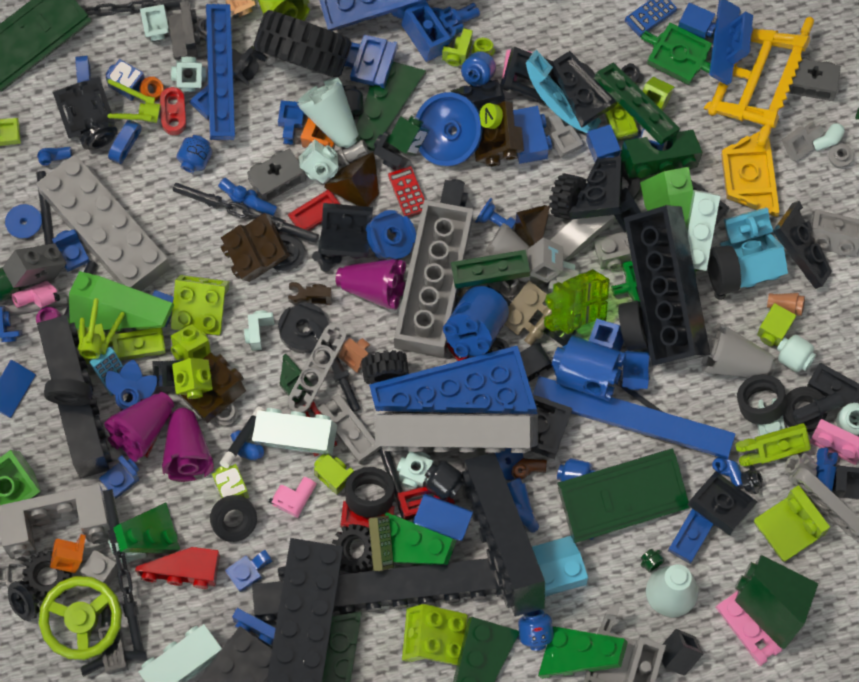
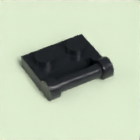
M517 47L511 48L505 74L500 83V89L505 91L512 90L536 99L537 103L545 105L546 103L542 100L536 89L513 81L514 75L531 81L526 62L532 53ZM546 59V61L551 65L552 61ZM551 69L548 75L554 81L555 75Z

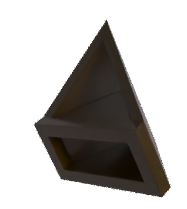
M374 152L339 169L335 176L327 181L324 188L357 206L370 207L379 195Z
M547 205L516 212L515 232L529 247L544 237L550 211Z

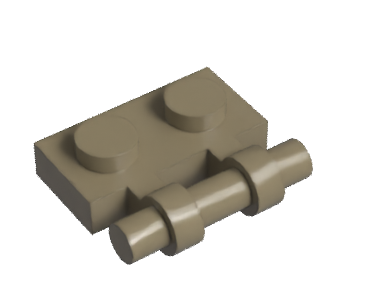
M529 280L508 306L509 317L504 325L518 336H520L524 329H527L530 333L524 341L532 346L537 339L540 340L544 335L543 331L551 321L554 322L558 317L557 313L562 308V305L555 300L549 308L544 305L550 296ZM538 311L542 312L544 315L536 325H533L531 320Z

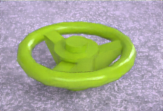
M74 576L60 581L47 593L40 606L38 624L43 640L53 652L67 659L86 660L100 655L113 644L121 628L122 610L117 595L106 583L94 577ZM76 586L90 587L101 593L90 604L75 602L67 607L54 602L65 590ZM109 603L112 613L111 625L105 637L96 645L90 647L91 632L98 625V616ZM50 612L64 617L66 627L70 631L77 633L78 649H71L62 645L54 637L49 625Z

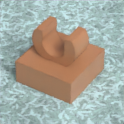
M349 338L343 343L339 358L358 373L362 369L361 360L364 357H368L369 353L366 349L370 344L363 338L357 343Z

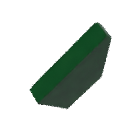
M284 354L280 387L289 396L302 371L287 354ZM305 376L304 383L310 387L314 386ZM299 386L298 390H302V394L298 399H293L295 405L304 399L306 393L310 394L312 392H307Z

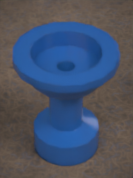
M492 198L488 200L475 220V223H486L490 220L499 227L504 223L511 229L516 222L512 217L505 219L494 212L496 206Z

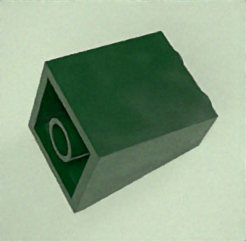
M761 555L755 563L750 562L744 576L741 575L735 586V589L738 590L735 602L780 648L785 649L805 625L819 583Z

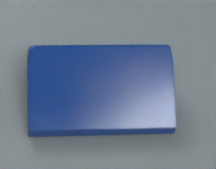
M10 360L0 377V413L9 418L13 416L36 374L13 360Z
M424 493L413 523L462 541L466 535L473 511Z

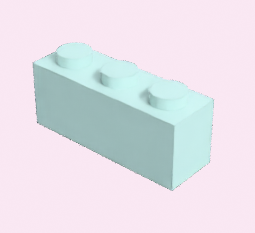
M693 190L686 230L694 269L707 271L720 195Z
M275 408L257 411L252 441L257 445L325 455L333 454L338 425L331 420V417L316 414L315 418L306 417L305 413L291 411L290 415L281 414L282 411Z
M204 624L200 627L194 626L185 633L186 637L178 643L176 641L166 646L161 656L156 659L152 657L144 662L141 666L142 669L138 672L145 682H187L208 667L222 648Z

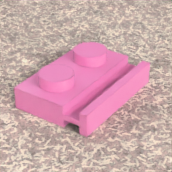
M821 419L809 442L819 448H828L829 453L836 452L839 458L856 465L859 460V437Z

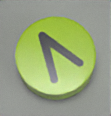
M487 103L480 110V121L483 127L495 129L500 125L503 112L499 105Z

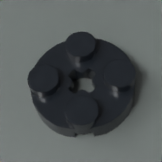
M302 302L292 308L285 309L280 316L278 329L280 339L287 348L298 353L313 352L318 340L312 332L309 322H316L322 326L323 330L328 326L327 318L321 308L311 303ZM304 322L308 323V328L310 330L308 332L300 333V330L297 328V326H302Z

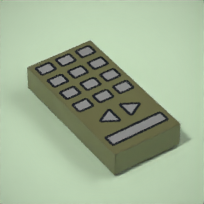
M389 516L369 518L373 570L383 571L394 568Z

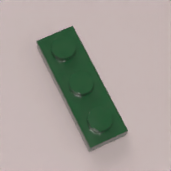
M526 250L451 262L455 289L530 276Z

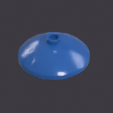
M452 92L436 94L423 103L416 117L424 122L422 126L429 129L419 149L424 158L440 166H455L463 163L474 154L480 144L483 132L480 113L475 104L467 97ZM453 127L457 128L455 135L452 134Z

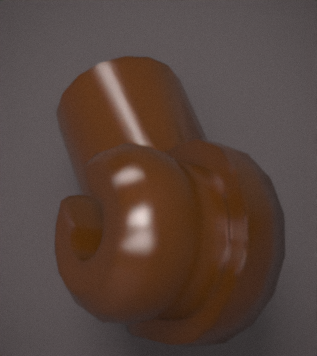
M523 458L512 467V476L515 479L521 478L523 480L532 472L546 473L547 460Z

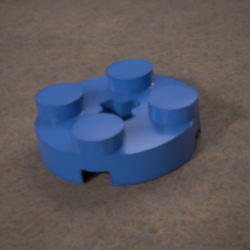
M387 210L381 212L366 226L369 246L378 259L399 260L412 251L413 243L416 240L415 227L407 216L403 217L401 214H398V211ZM388 229L391 233L395 232L396 234L393 241L387 237Z

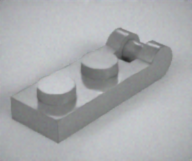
M337 394L331 398L332 401L327 405L322 404L317 409L321 415L331 417V420L338 425L336 435L360 464L376 453L380 446H375L374 438L343 398ZM339 409L342 413L334 417L332 413Z

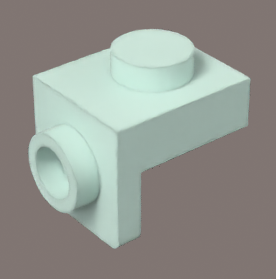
M164 4L141 8L140 12L145 37H151V41L166 39L165 34L169 33Z
M264 310L248 315L249 328L244 329L245 343H250L252 351L262 350L260 326L275 325L273 313H268Z

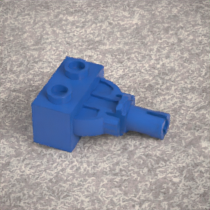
M423 2L405 10L401 25L425 62L441 56L443 47H448L455 35L463 31V23L479 17L480 11L478 7L475 8V3H470V5L456 10L452 9L451 6L444 9L430 8L427 2Z

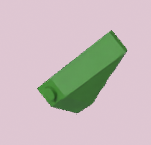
M689 167L664 171L640 182L644 205L647 211L665 205L681 206L687 227L693 195Z
M79 271L69 292L70 323L75 322L77 330H79L80 318L82 317L85 319V328L89 327L95 298L99 299L95 325L102 323L104 330H110L121 312L125 313L116 332L121 331L123 328H135L137 330L162 328L165 326L174 307V304L104 277Z
M9 450L0 457V505L31 499L41 493L36 475L20 451Z

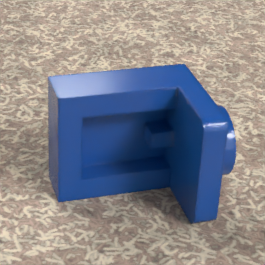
M625 351L626 356L622 367V387H627L631 390L648 389L649 353Z

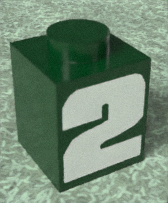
M413 115L410 118L400 116L387 142L405 154L416 156L429 129L422 126L424 122Z

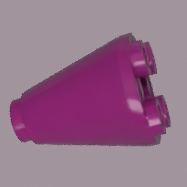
M390 259L346 265L344 268L339 267L335 279L336 286L384 308L397 310L400 297L403 296L406 285L404 281L406 262Z
M160 392L112 415L104 422V426L110 435L108 442L117 450L121 448L132 461L137 462L147 453L171 415L172 409L175 406L174 402L166 393Z

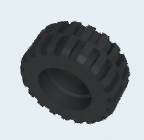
M267 10L263 14L253 45L256 51L334 78L342 75L352 43L350 38L282 13Z

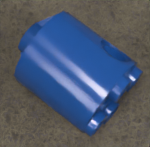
M475 286L468 289L443 326L446 340L454 348L456 355L460 357H466L467 355L479 356L488 352L509 317L508 304L501 294L491 288Z
M572 335L567 345L557 347L552 360L556 384L610 402L615 389L612 385L618 384L622 370L618 369V367H622L626 353Z

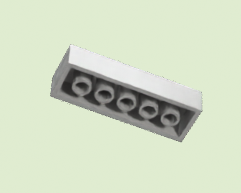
M76 154L36 183L40 194L71 230L75 229L80 241L117 283L143 291L171 269L168 258Z
M424 200L394 335V348L444 358L447 340L443 332V326L454 311L458 288L455 289L451 262L465 260L473 222V209Z
M382 413L375 415V446H383V451H398L408 447V451L421 452L429 450V447H434V452H449V450H454V447H459V452L479 451L480 447H485V452L490 453L505 451V448H511V453H527V451H531V447L538 445V414Z

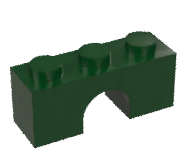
M692 129L680 131L669 139L664 151L652 147L648 137L624 140L620 156L630 179L636 177L644 178L649 175L689 167V170L698 167L703 152Z

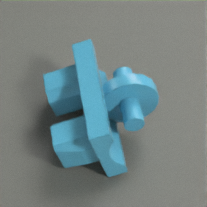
M766 207L724 219L730 244L773 232L769 210Z

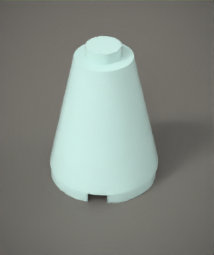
M334 77L324 81L325 85L317 88L315 86L299 98V103L297 104L337 147L343 146L348 148L357 142L356 138L359 134L342 82L338 77Z
M679 564L666 566L658 569L650 576L646 586V597L648 603L656 612L670 618L681 617L690 612L695 606L698 599V586L691 572L685 566Z

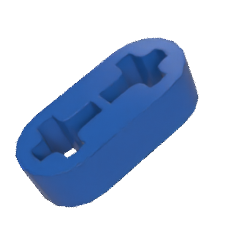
M88 55L75 57L77 83L91 79Z
M133 120L126 121L110 148L109 160L118 164L123 163L141 132V124Z

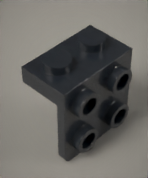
M323 203L322 230L318 252L327 256L342 255L355 259L367 257L370 246L367 240L366 226L372 221L373 207Z

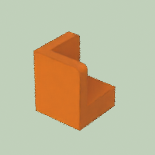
M308 117L300 137L302 147L307 148L315 139L322 145H328L333 148L334 143Z
M80 534L77 542L57 538L53 546L50 568L76 573L82 562L86 535Z

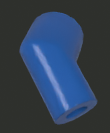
M721 457L713 460L712 468L715 471L730 477L731 482L738 488L743 486L741 470L737 462Z

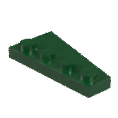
M393 61L385 88H381L379 85H370L363 105L364 111L360 115L356 126L359 134L356 138V143L364 140L368 149L375 151L374 143L380 134L383 135L384 132H388L392 123L426 75V70Z
M469 617L453 682H495L519 635V630L479 618Z

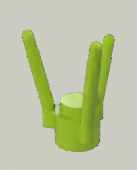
M112 79L108 80V83L116 88L146 101L145 104L140 103L138 114L115 113L108 114V118L157 123L160 104L154 103L155 97L146 96Z
M95 298L93 302L89 331L86 336L85 319L83 317L80 318L78 351L82 357L87 359H98L100 354H106L107 346L125 316L124 312L119 314L104 342H102L101 336L94 333L98 312V298Z

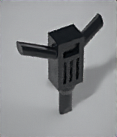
M109 603L101 612V628H97L100 641L105 637L111 625L112 613ZM120 628L113 644L102 652L101 657L81 666L82 676L85 677L102 667L105 668L107 674L129 670L127 661H147L148 655L146 651H125Z

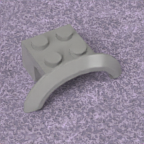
M618 602L607 609L598 634L625 638L628 641L622 666L620 668L593 672L586 670L584 682H656L666 645L642 637L635 641L611 633V628L621 606V603Z

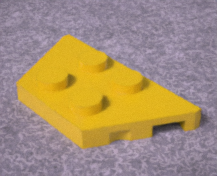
M759 131L750 137L746 136L740 139L737 144H731L721 151L726 199L756 210L766 207L769 210V215L776 217L779 216L780 211L770 138H768L765 145L760 146L757 143Z

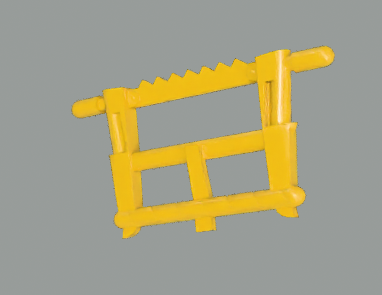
M813 17L805 19L800 35L778 33V30L753 29L750 42L760 43L762 47L752 71L736 67L737 63L733 66L732 76L748 80L739 104L722 102L728 85L719 82L712 101H709L703 109L708 110V114L711 116L720 114L742 122L745 119L764 125L758 136L757 143L760 146L765 145L771 133V128H776L779 119L778 111L784 107L783 101L787 99L786 93L790 92L789 85L793 84L792 78L796 76L795 70L799 69L798 62L802 61L801 53L802 51L805 52L810 42L809 34L814 24ZM772 46L792 49L769 109L748 106Z

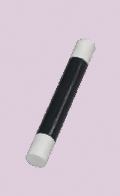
M258 406L221 459V466L229 468L254 431L257 411H265L264 408Z

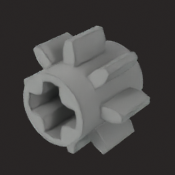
M806 453L802 457L795 454L786 461V471L784 474L789 477L788 480L792 483L791 478L800 467L807 469L815 476L817 474V464Z

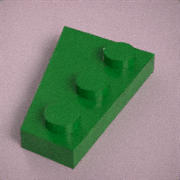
M166 502L113 527L120 552L172 554L180 550L178 537L174 530Z
M386 512L385 516H389L393 563L448 565L457 541L456 539Z
M553 626V640L546 646L538 676L541 679L551 678L553 675H573L574 672L586 670L593 672L620 668L628 641L625 638Z

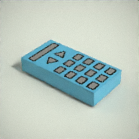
M108 347L105 355L100 354V357L92 359L90 364L107 392L113 396L114 394L107 389L105 384L106 374L108 371L120 373L123 365L114 350Z

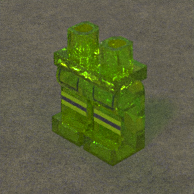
M592 269L567 279L563 283L553 284V292L547 294L545 300L547 307L552 310V314L544 317V326L552 332L562 330L569 334L573 330L580 329L582 325L596 321V318L606 321L608 308L606 300L609 296L610 279Z

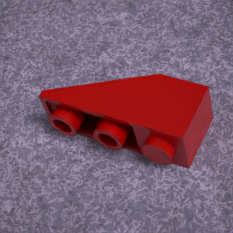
M190 547L136 566L135 571L141 577V580L146 582H157V579L167 580L168 584L174 586H182L183 582L193 583V587L198 589H208L209 586L216 585L220 554L218 550Z

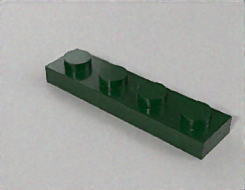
M614 62L596 72L594 79L660 145L678 134L680 128Z

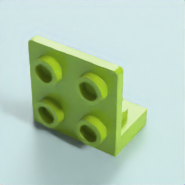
M180 275L175 280L171 329L182 330L192 324L205 334L220 335L224 299L229 290L230 281Z
M799 485L790 490L787 498L754 519V524L782 562H786L825 536L830 528Z
M426 604L407 608L402 660L414 662L428 659L457 666L467 626V614Z

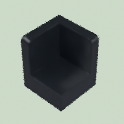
M837 465L832 492L837 497L859 500V468Z
M675 629L663 643L666 646L662 663L665 669L683 676L686 675L704 654L696 636Z

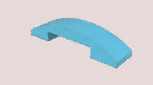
M535 50L527 60L526 67L532 84L542 100L556 115L576 129L585 133L597 129L601 122L599 118L581 128L562 89L548 75L553 67Z

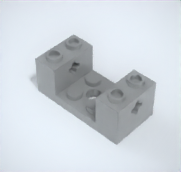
M100 483L0 505L1 542L9 557L23 561L29 559L31 554L37 553L31 524L35 523L37 526L47 525L51 523V519L61 517L62 520H70L77 517V514L81 530L86 535L88 542L92 541L94 544L108 541V530L110 528Z

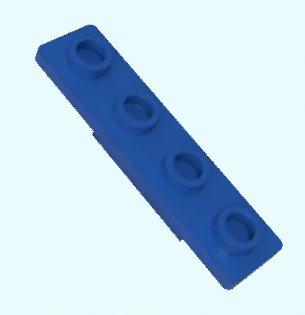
M719 0L709 75L729 85L732 82L734 64L747 57L751 50L750 41L753 32V15L746 11L740 15V8L727 0Z

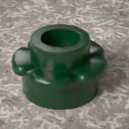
M653 549L645 552L641 556L642 562L640 566L642 568L645 567L648 572L655 570L665 561L661 555L662 551L657 550L655 552Z

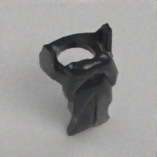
M251 46L243 54L232 49L233 79L249 86V81L254 78L259 69L257 59L266 62L267 56L262 52L256 51L254 46Z

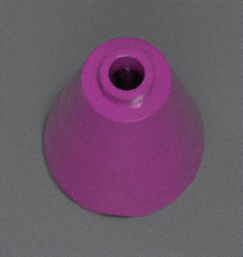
M179 408L169 418L162 473L164 475L165 473L168 474L170 480L177 482L195 481L194 475L204 474V477H206L214 468V461L195 413L187 408Z

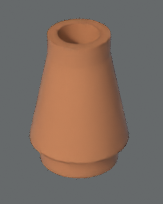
M769 293L767 308L771 309L775 303L795 315L802 316L805 296H801L799 293Z

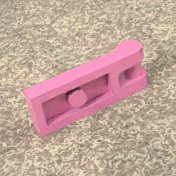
M737 591L719 603L715 608L758 665L762 666L767 662L768 657L772 654L776 656L782 651V648L735 602ZM763 640L766 646L760 650L755 644Z

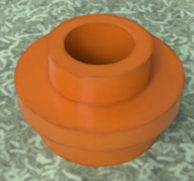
M147 77L140 83V93L149 97H155V100H158L164 91L162 82L156 77ZM148 85L154 88L153 93L148 91Z

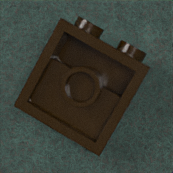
M504 101L497 104L503 112L502 121L497 128L483 127L482 138L475 151L476 162L485 163L487 167H496L501 165L500 160H515L518 158V153L524 151L522 127L515 126L512 102Z
M263 213L246 226L238 225L221 237L224 243L221 245V250L226 257L231 258L234 264L231 266L233 274L238 279L241 278L248 282L255 280L290 256L270 215L267 213Z
M211 352L203 359L209 360L212 390L202 393L203 396L196 399H188L187 395H179L206 423H209L246 392L242 384L244 378L236 368L229 370L227 368L229 364L221 354L216 357Z

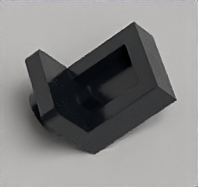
M384 132L383 135L380 134L374 143L376 149L373 154L384 159L382 163L392 169H396V167L404 168L409 159L388 148L389 143L387 140L391 133Z

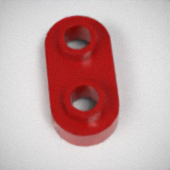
M169 87L160 95L161 123L163 130L167 134L179 135L185 130L187 125L185 98L180 89ZM175 99L177 103L171 105L169 101ZM173 121H177L179 123L175 127L170 125V123Z

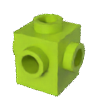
M192 324L171 335V352L176 360H186L189 358L203 359L211 352L209 339L203 331H199Z
M189 358L172 364L176 394L187 395L188 399H196L202 397V393L212 390L209 360Z

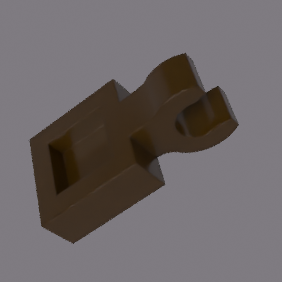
M297 282L289 283V290L298 291V294L295 296L288 295L290 303L307 302L311 304L332 305L331 287L323 284H314L312 287L306 286V289H304Z

